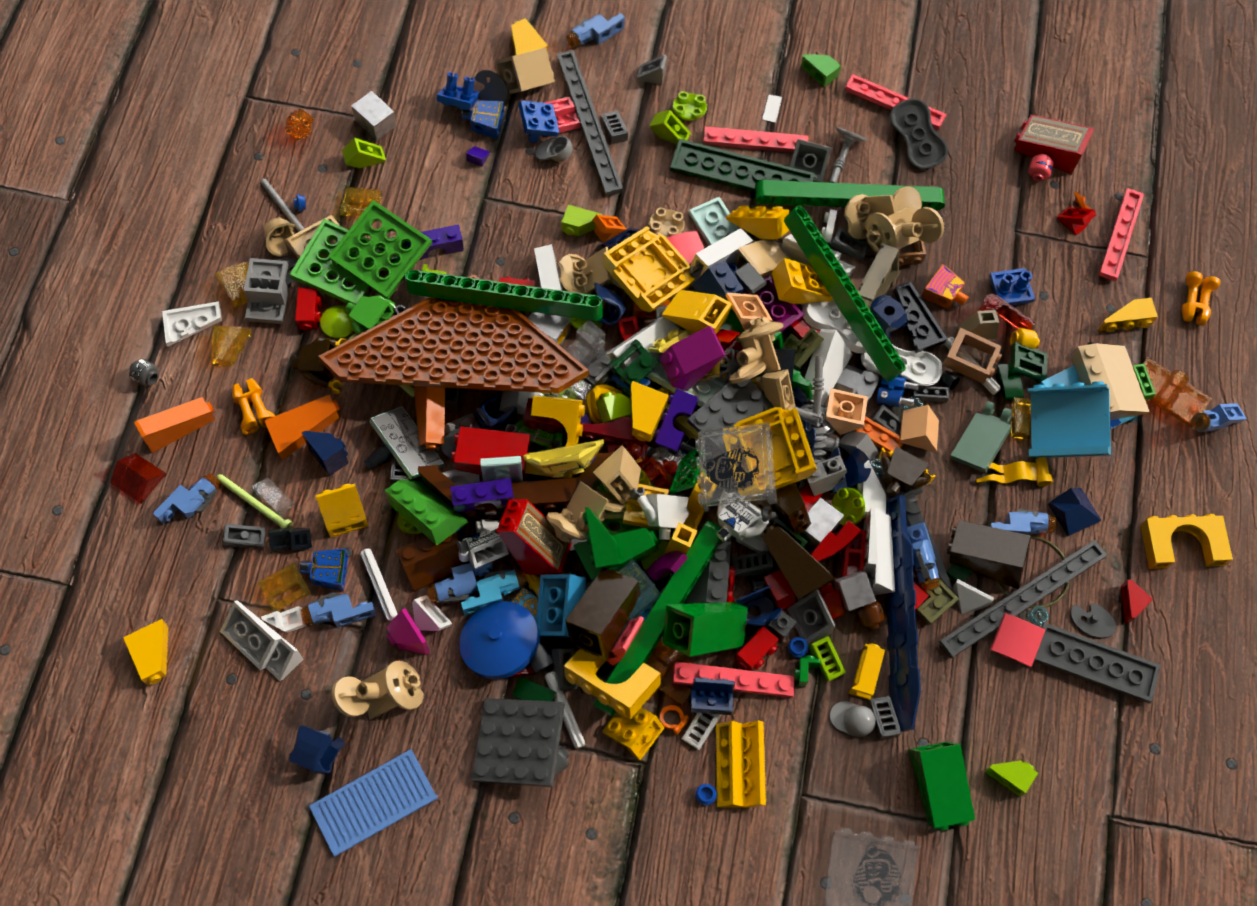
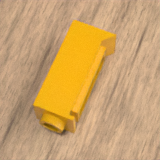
M872 643L864 645L853 686L848 694L870 700L871 696L874 695L885 652L880 646Z

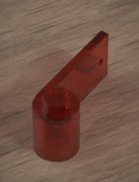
M996 294L985 296L979 308V311L996 310L997 315H1000L1017 329L1032 330L1035 325L1034 321Z

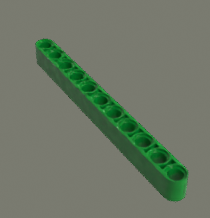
M760 180L755 183L756 202L759 204L846 207L849 200L855 195L893 196L899 188L906 186ZM910 186L919 192L922 200L921 208L929 207L937 211L945 207L943 188Z
M796 206L784 218L786 226L882 377L889 382L893 381L905 371V364L806 210L801 206Z
M411 270L405 275L407 291L412 295L597 321L603 317L602 299L596 295L420 270Z
M711 521L706 522L686 554L688 559L670 579L623 659L617 664L606 683H623L643 663L646 664L663 637L666 605L684 603L722 541L717 536V532L721 527ZM596 698L594 707L612 717L616 712L615 709L609 705L602 704Z

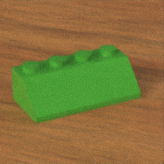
M400 479L385 490L390 505L436 545L468 523L467 519L458 512L455 513L449 504L421 481Z

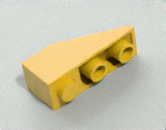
M1152 298L1131 301L1105 319L1098 330L1112 332L1116 329L1129 330L1134 327H1150L1158 317Z

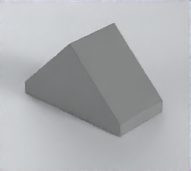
M662 55L641 64L636 79L662 85L666 72L667 56Z
M848 432L841 438L838 444L849 454L859 448L868 456L870 464L879 454L867 433Z

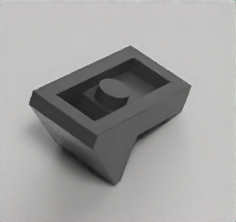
M750 263L745 264L735 272V277L745 292L754 294L767 284Z

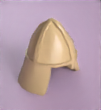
M275 217L264 226L266 247L271 254L279 257L288 256L285 239L294 235L292 227L295 224L280 217Z

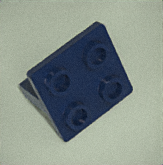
M705 677L694 678L689 695L691 712L732 715L735 681L708 679Z

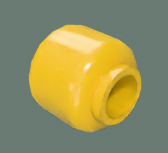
M1019 328L1012 333L1010 344L1018 342L1022 346L1037 349L1040 340L1036 331Z

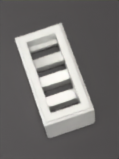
M697 713L682 740L700 750L721 715L709 714L714 717L711 721L703 713ZM702 719L703 721L708 723V728L699 723L698 721ZM697 726L705 731L704 735L694 730V727ZM691 733L700 738V741L697 742L689 735Z

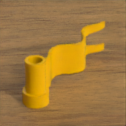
M1046 457L1036 458V463L1018 461L1003 466L991 463L988 469H993L1004 475L991 474L976 479V483L996 481L1001 484L1012 483L1017 480L1036 481L1037 486L1040 487L1053 484L1052 475L1049 474Z

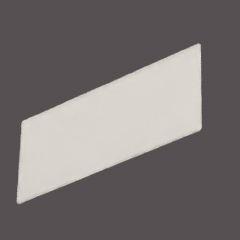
M769 94L762 120L776 123L782 97Z

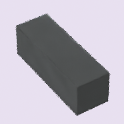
M919 386L918 390H911V396L914 401L947 403L949 388Z

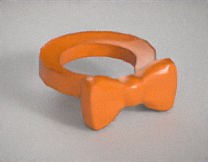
M1078 191L1074 192L1077 204L1081 208L1091 209L1085 205V197L1080 196Z
M676 705L664 707L659 716L662 725L666 729L673 730L676 735L680 733L681 729L690 719L688 715L684 716L683 711ZM673 710L679 713L681 722L678 725H669L664 721V716L668 711Z

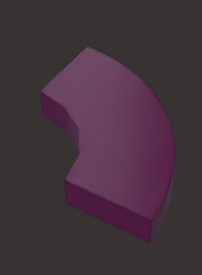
M680 551L666 553L647 568L646 573L653 580L658 581L666 573H676L688 557Z

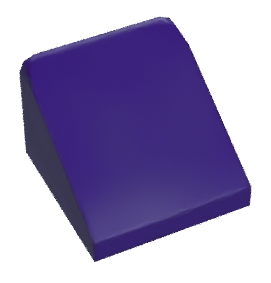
M473 146L466 153L467 161L483 167L490 152Z

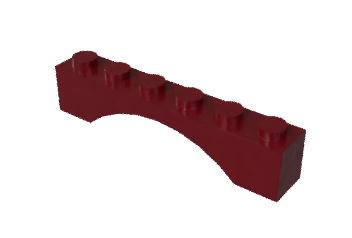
M528 398L523 417V426L531 430L541 429L550 434L561 433L567 436V431L560 421L554 418L531 415L533 399ZM621 417L601 424L580 423L583 425L582 436L579 437L586 441L603 439L606 445L616 444L626 449L637 448L638 439L632 435L631 418Z

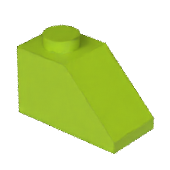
M671 110L656 113L649 125L659 138L677 145L679 139L688 140L691 134Z
M353 138L342 149L346 165L356 168H364L386 161L382 146L357 138Z
M568 205L562 219V232L568 235L581 236L595 230L596 224L592 219L596 214H602Z
M612 392L601 395L602 399L596 401L602 423L631 416V399L621 393L613 395Z
M1022 761L992 764L985 771V773L1019 797L1028 791L1038 775V772L1034 770L1031 764Z

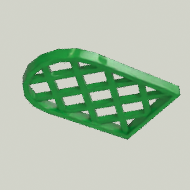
M692 450L681 459L670 489L671 494L681 492L696 485L704 459V454L701 450Z

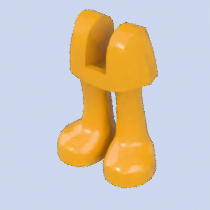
M1195 271L1188 272L1185 277V282L1188 286L1187 303L1182 305L1183 320L1191 322L1195 312H1198L1196 324L1204 326L1211 315L1209 307L1210 294L1219 288L1221 281L1213 276L1206 277L1202 281L1203 275ZM1201 284L1200 301L1196 302L1198 289Z
M253 378L246 380L247 387L250 390L247 393L243 392L239 383L232 386L233 401L240 405L243 414L241 431L245 435L253 434L259 429L258 423L251 411L250 402L253 403L258 421L263 428H267L264 420L275 416L274 413L266 410L260 397L263 391Z

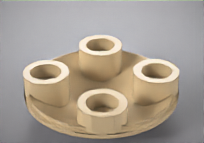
M658 208L649 220L651 232L656 235L660 233L666 238L682 233L685 226L682 213L665 208Z

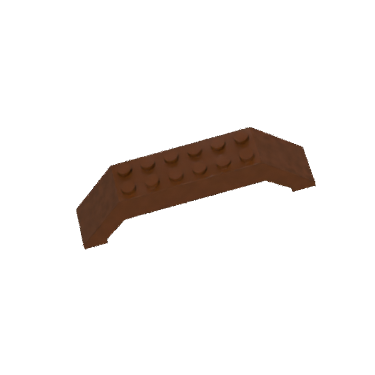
M614 452L598 453L596 459L578 478L511 482L514 499H527L545 516L548 513H561L563 508H567L580 482H583L593 490H597L602 483L593 471ZM438 465L418 466L422 483L454 509L451 487L458 485L440 472ZM485 503L475 506V510L458 513L467 519L468 522H475L480 518L497 520L498 517L503 516L507 505L495 507L494 504Z

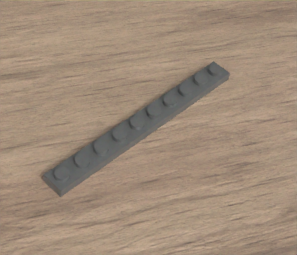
M573 50L557 53L562 74L575 106V111L605 196L623 192V187Z
M1095 540L940 640V645L952 659L998 629L1004 613L1016 617L1106 558L1107 554Z

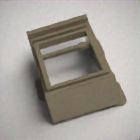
M882 243L859 290H857L869 310L873 300L881 295H886L890 286H894L900 274L898 248Z

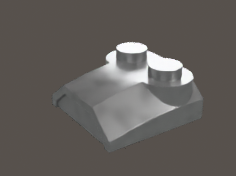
M847 364L833 389L867 396L868 404L880 382V378L877 373L870 370L863 371Z

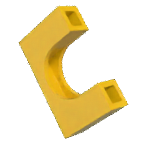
M534 395L531 415L554 418L560 421L567 431L566 446L578 444L579 436H582L583 425L580 424L581 417L585 413V405H582L583 400ZM526 461V474L553 477V474L546 475ZM572 471L565 472V476L557 478H574L577 474H572Z
M700 474L688 498L689 516L684 524L678 523L663 555L672 551H680L684 555L687 554L697 533L696 528L717 487L715 483L709 480L710 478Z
M1194 514L1185 517L1171 515L1166 518L1151 516L1146 518L1140 525L1149 569L1169 568L1175 563L1171 536L1173 532L1177 531L1188 532L1198 539L1202 546L1206 567L1226 566L1233 560L1223 516H1215V514H1207L1196 517Z
M579 649L564 665L567 681L580 686L585 693L594 695L602 704L611 706L621 716L625 715L631 719L661 685L660 673L645 663L627 681L620 684L605 683L596 676V672L606 660Z

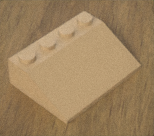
M1095 343L1077 347L1071 358L1080 382L1084 383V385H1092V382L1102 381L1110 388V420L1149 413L1125 346Z

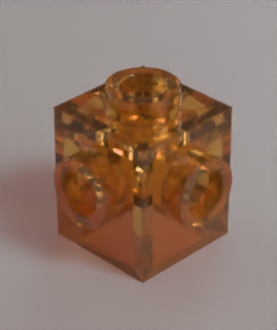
M300 108L288 116L284 131L298 140L308 137L312 132L311 127L314 117Z

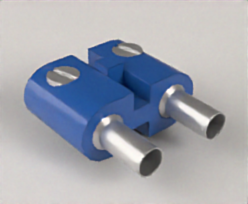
M896 377L891 382L882 378L881 388H879L877 395V404L900 407L901 404L913 406V399L903 398L902 396L906 388L918 390L919 384L907 382V378Z

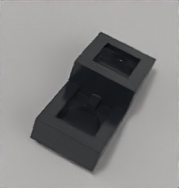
M310 528L268 530L270 551L289 548L294 551L312 548Z

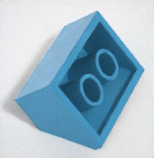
M571 574L540 576L536 618L540 636L569 638L565 620L585 594V577Z

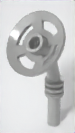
M839 127L835 128L845 138L840 155L835 160L829 183L837 182L839 174L845 166V159L851 144L853 145L854 141L867 142V138Z
M815 356V378H813V381H815L813 383L815 386L813 387L814 403L801 407L810 412L823 415L824 419L820 423L822 428H814L816 435L825 434L832 428L825 419L827 408L821 406L822 390H824V387H822L824 386V383H822L824 381L822 378L823 356ZM807 423L808 431L812 428L810 423Z

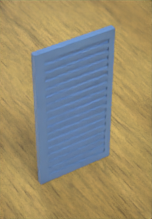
M412 749L309 805L332 851V855L336 857L438 799V796L435 795Z

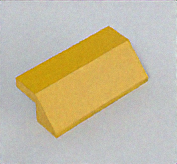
M758 720L743 724L728 721L716 724L717 807L752 808L766 805L764 723Z

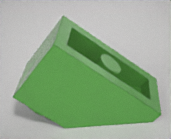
M804 54L800 67L825 87L839 76L841 65L829 55Z

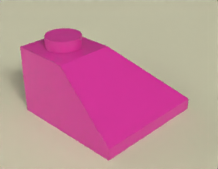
M404 608L386 626L388 641L391 645L396 644L400 650L425 655L429 654L430 651L425 638Z

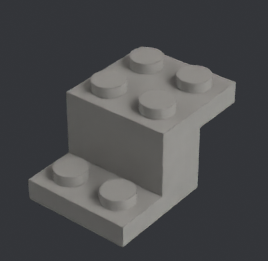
M250 258L244 286V293L248 300L245 314L246 321L273 324L284 323L289 290L285 281L288 270L287 261Z

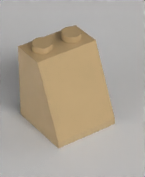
M546 48L494 61L497 74L503 78L508 87V94L555 82Z
M763 239L738 248L735 265L741 268L745 264L750 263L763 279L768 275L773 279L772 271L784 258L789 260L791 258L784 254L777 242H774L772 239Z

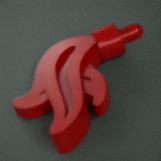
M729 566L726 602H734L735 567Z

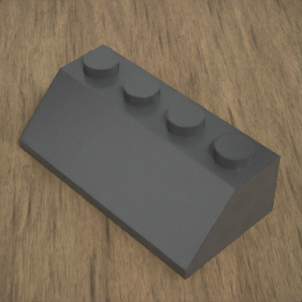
M701 530L697 531L692 544L694 543L695 539L697 538ZM732 535L726 542L721 541L685 599V604L726 602Z

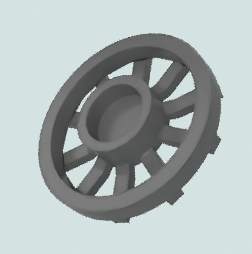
M737 349L724 351L725 355L731 353V358L729 359L725 356L724 359L726 361L724 364L719 361L715 365L716 375L723 383H729L730 375L741 368L737 358L735 359V353L740 352ZM720 366L723 367L724 371L720 372ZM727 373L725 379L722 378L721 375Z

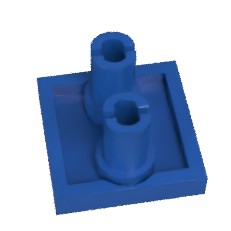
M452 72L447 73L446 85L437 94V102H441L446 106H457L461 110H470L480 98V91L473 90L475 79L471 78L470 80V77H464V84L461 87L457 86L458 74L455 73L453 76Z
M520 101L518 105L525 133L529 134L528 139L530 142H538L541 135L558 136L559 128L553 104Z
M1020 268L990 273L989 279L998 307L1034 302L1035 297L1030 285V280L1032 279L1030 271Z

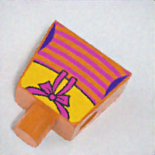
M943 264L925 287L921 296L923 299L944 308H949L954 301L964 306L969 298L961 292L965 284L964 281Z

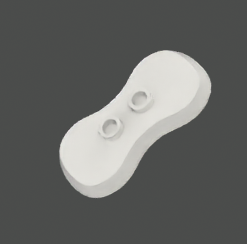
M835 301L804 304L802 309L803 318L811 327L819 330H837L851 351L861 354L867 353Z
M893 345L906 367L905 371L899 375L900 377L907 378V380L919 384V386H931L939 381L942 374V364L938 357L926 351L915 353V351L903 350ZM868 353L861 354V361L864 367L881 375Z

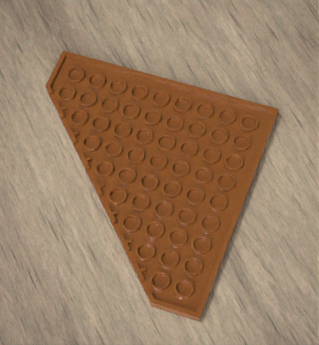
M475 274L469 276V278L480 279ZM432 297L318 356L319 361L340 382L560 393L589 376V370L518 310Z

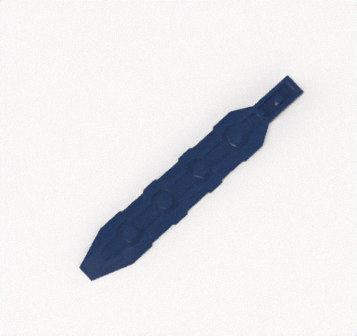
M897 495L886 500V514L891 517L895 592L886 593L885 609L888 620L887 651H889L890 663L889 696L900 730L905 732L914 730L921 694V684L917 657L918 629H916L915 620L916 591L914 590L913 545L907 534L905 496Z

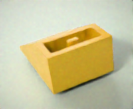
M743 205L726 216V220L760 239L778 240L789 231L784 222V218L789 214V209H783L780 206L766 209L765 206L749 208V206Z
M784 258L772 271L778 299L791 304L834 301L816 271L810 265Z
M679 290L663 312L662 317L693 333L712 326L715 334H717L729 316L732 303L714 294Z
M344 484L338 489L324 490L320 494L315 495L330 538L368 527L363 505L355 484Z

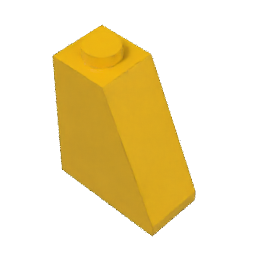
M526 18L511 25L515 55L546 48L548 53V45Z
M632 381L630 390L632 435L640 441L651 442L667 405L669 395Z
M163 619L123 637L139 676L146 685L156 684L161 681V678L166 676L168 626Z

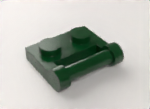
M635 339L631 346L615 361L612 360L608 366L631 389L632 381L640 383L658 366L659 362ZM637 352L639 356L622 370L620 366L632 354Z
M1015 342L1011 345L1009 372L1024 375L1036 380L1037 383H1041L1047 379V353L1022 346L1020 343ZM1020 364L1025 365V366L1030 367V368H1033V369H1036V370H1038V373H1037V372H1034V371H1032V370L1023 368V367L1020 366Z

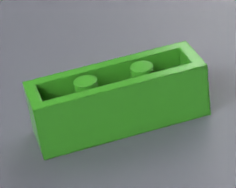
M1145 364L1133 365L1145 400L1153 399L1156 392Z

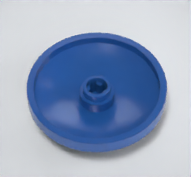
M508 601L489 604L474 613L465 624L460 637L461 656L470 670L478 676L487 679L510 677L524 669L536 654L540 640L538 624L532 614L522 605Z

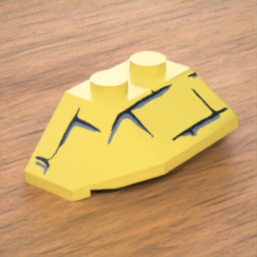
M602 439L529 453L523 457L525 461L544 474H553V478L565 476V472L572 471V474L584 472V468L591 464L604 441Z

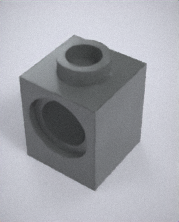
M782 611L775 621H771L768 624L767 629L782 644L797 622Z

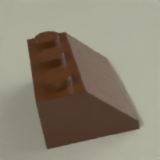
M455 533L438 545L434 544L429 538L424 537L396 550L414 592L453 575L451 568L468 564L459 559V549L457 546L459 541Z

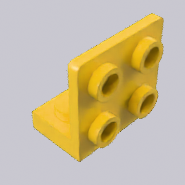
M640 708L631 719L625 715L621 716L616 712L602 732L611 739L626 746L636 759L641 760L665 727L656 715Z

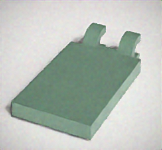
M987 401L982 414L976 412L953 450L951 459L986 473L1012 429L1011 425H1009L1012 420V416H1010L1012 410L1004 408L1001 417L993 416L995 404Z

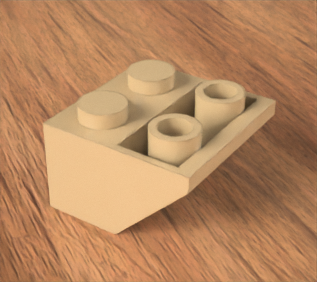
M623 446L619 447L593 471L606 489L622 505L631 498V490L636 488L637 491L641 468Z

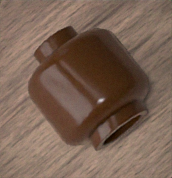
M879 602L861 606L856 610L860 625L864 628L869 627L870 630L878 629L881 627L880 623L885 620V615Z

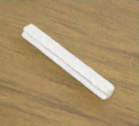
M953 337L948 338L944 343L949 350L954 341ZM960 345L956 356L980 366ZM992 377L991 379L987 378L983 384L993 395L1001 389Z
M364 549L360 552V555L386 619L392 621L397 616V611L372 550Z
M550 672L546 674L545 679L549 688L557 692L554 698L555 702H563L565 704L563 721L574 747L579 749L585 746V741L563 690L559 691L556 673Z

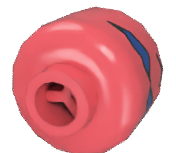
M1046 154L1034 156L1031 159L1028 173L1035 181L1046 180L1051 176L1054 162Z

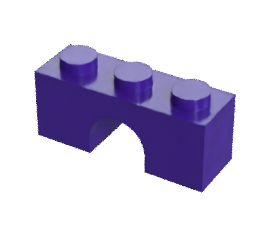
M459 224L421 232L430 238L433 243L419 260L427 259L428 253L438 248L444 249L446 254L464 251ZM406 241L407 247L410 248L411 243Z
M676 389L675 394L671 393L668 404H670L669 409L663 412L661 417L663 424L661 429L657 428L653 438L656 440V446L678 454L684 439V433L676 430L673 423L679 416L690 417L694 414L699 401L697 396Z
M511 478L451 487L455 513L475 510V506L485 503L494 504L495 507L508 504L509 499H514Z

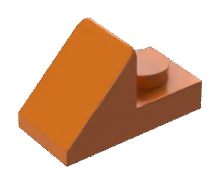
M596 214L592 219L596 224L594 232L603 243L627 230L615 216Z

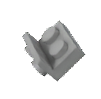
M608 350L587 368L589 376L584 378V380L593 387L601 384L608 385L611 376L614 374L608 366L611 362L606 356L607 352H609Z

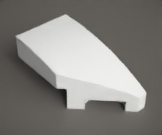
M300 606L281 613L276 611L261 617L262 620L286 633L306 627L303 610Z

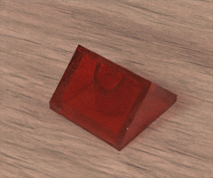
M134 453L117 460L110 483L142 504L167 474L140 455Z

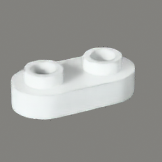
M833 209L825 213L824 222L827 224L826 227L822 228L821 235L828 243L832 239L837 210Z

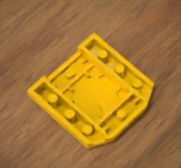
M646 226L606 251L601 258L604 268L641 310L651 312L674 297L679 290H684L690 286L695 280L694 277L691 278L689 263L669 240L660 233L656 235L650 232V228Z
M781 407L771 408L738 421L734 425L735 428L728 435L725 434L723 436L727 453L729 452L728 457H730L734 448L737 449V452L738 448H741L742 453H744L743 450L746 451L749 448L752 452L750 454H755L759 460V473H755L753 484L751 485L747 482V487L743 486L742 490L738 488V491H740L739 495L743 498L758 497L808 478L817 471L796 408H792V410L782 409ZM734 450L731 459H733L736 450ZM739 452L738 461H736L733 467V473L739 465L737 462H742L741 467L747 473L751 472L757 467L756 459L748 457V454L744 458L745 454H743L742 461H740L741 453ZM735 472V481L737 473H739L737 482L744 481L745 473Z

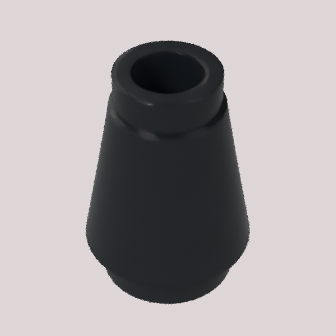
M385 444L379 445L364 463L372 470L391 461L390 459L393 455Z

